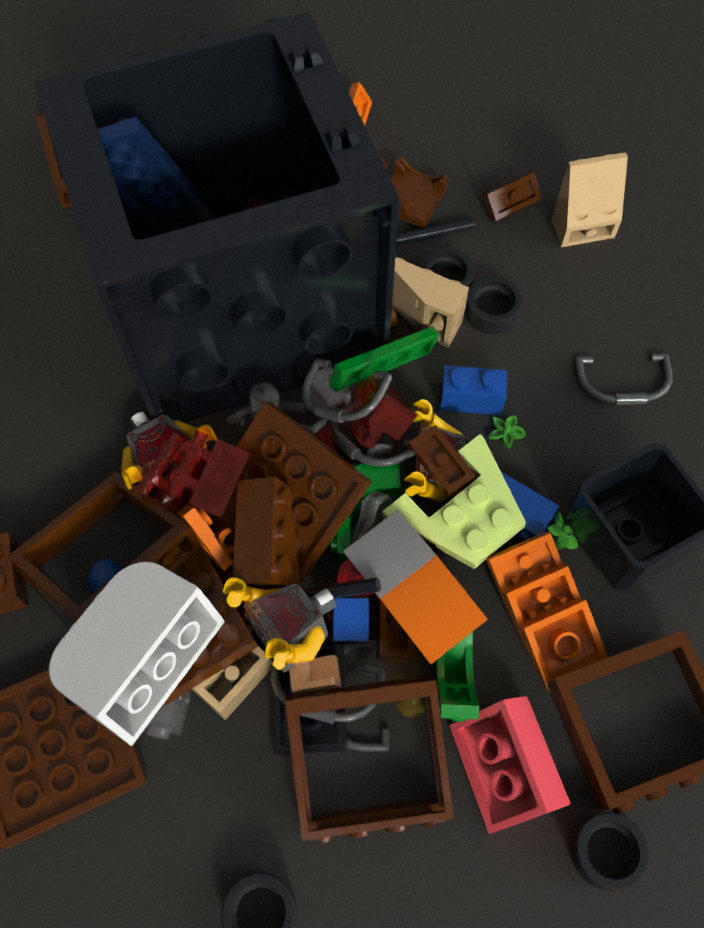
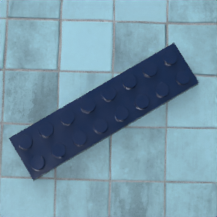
M137 117L121 119L115 124L97 129L120 199L158 235L220 218Z

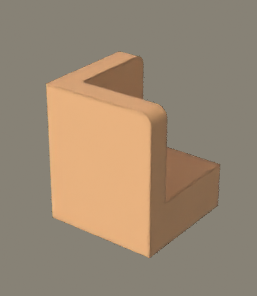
M335 655L296 663L289 669L293 693L341 687L338 658Z

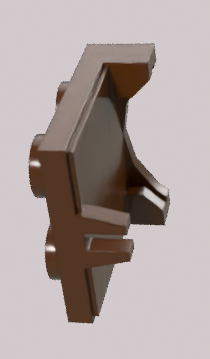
M399 156L394 163V171L390 177L399 195L398 218L425 228L448 188L449 175L431 176L415 170L404 158Z

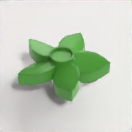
M516 415L508 417L506 422L500 418L493 417V425L497 429L490 433L488 439L502 438L504 446L510 449L514 439L524 438L527 433L522 427L516 426Z
M560 512L556 513L555 524L548 526L547 529L552 533L551 535L557 549L560 550L565 547L569 549L578 548L577 540L572 534L573 530L568 524H564Z

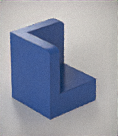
M369 598L334 599L337 607L334 608L333 641H369Z

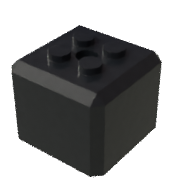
M653 442L582 481L567 508L565 520L613 589L626 592L690 555L704 542V494L667 446ZM628 524L633 526L637 531V537H626L621 531V525Z

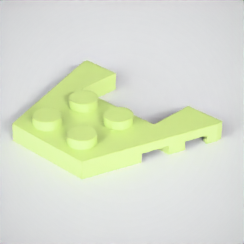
M481 434L458 451L460 457L478 478L432 516L428 517L406 493L382 511L383 517L386 519L398 510L422 538L435 544L437 549L473 569L478 567L521 531L526 524Z

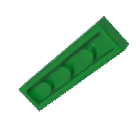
M432 326L337 363L328 385L334 392H338L374 377L375 371L387 372L431 353L439 333Z

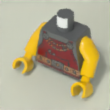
M422 399L413 403V406L419 411L410 413V420L415 423L423 420V425H420L419 435L436 425L457 453L471 441L468 436L463 435L434 414L432 406L427 400ZM416 458L415 472L404 478V481L412 484V486L405 490V493L409 497L418 494L436 502L448 499ZM466 486L457 491L456 493H454L453 495H451L450 497L457 495L460 491H463L466 488Z
M145 412L135 414L130 419V424L134 430L126 435L128 446L123 449L121 471L127 489H132L131 485L133 483L141 481L149 492L200 463L201 459L197 445L200 446L201 450L207 449L206 442L218 440L210 425H202L196 428L178 420L172 421L167 415H161L151 421Z
M229 578L223 589V593L228 594L226 601L231 607H238L242 601L246 604L243 607L250 624L266 646L264 657L266 659L273 657V666L281 669L283 673L292 668L296 663L312 661L328 635L322 615L337 607L328 589H324L309 598L299 584H292L283 588L261 589L247 587L241 579Z

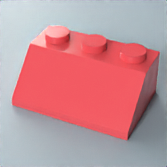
M527 696L502 700L479 711V719H467L466 721L455 722L449 725L489 834L571 805Z

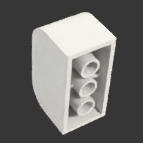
M140 562L130 565L118 572L59 642L50 660L49 674L51 682L58 691L132 746L224 624L225 620L194 584L156 563Z

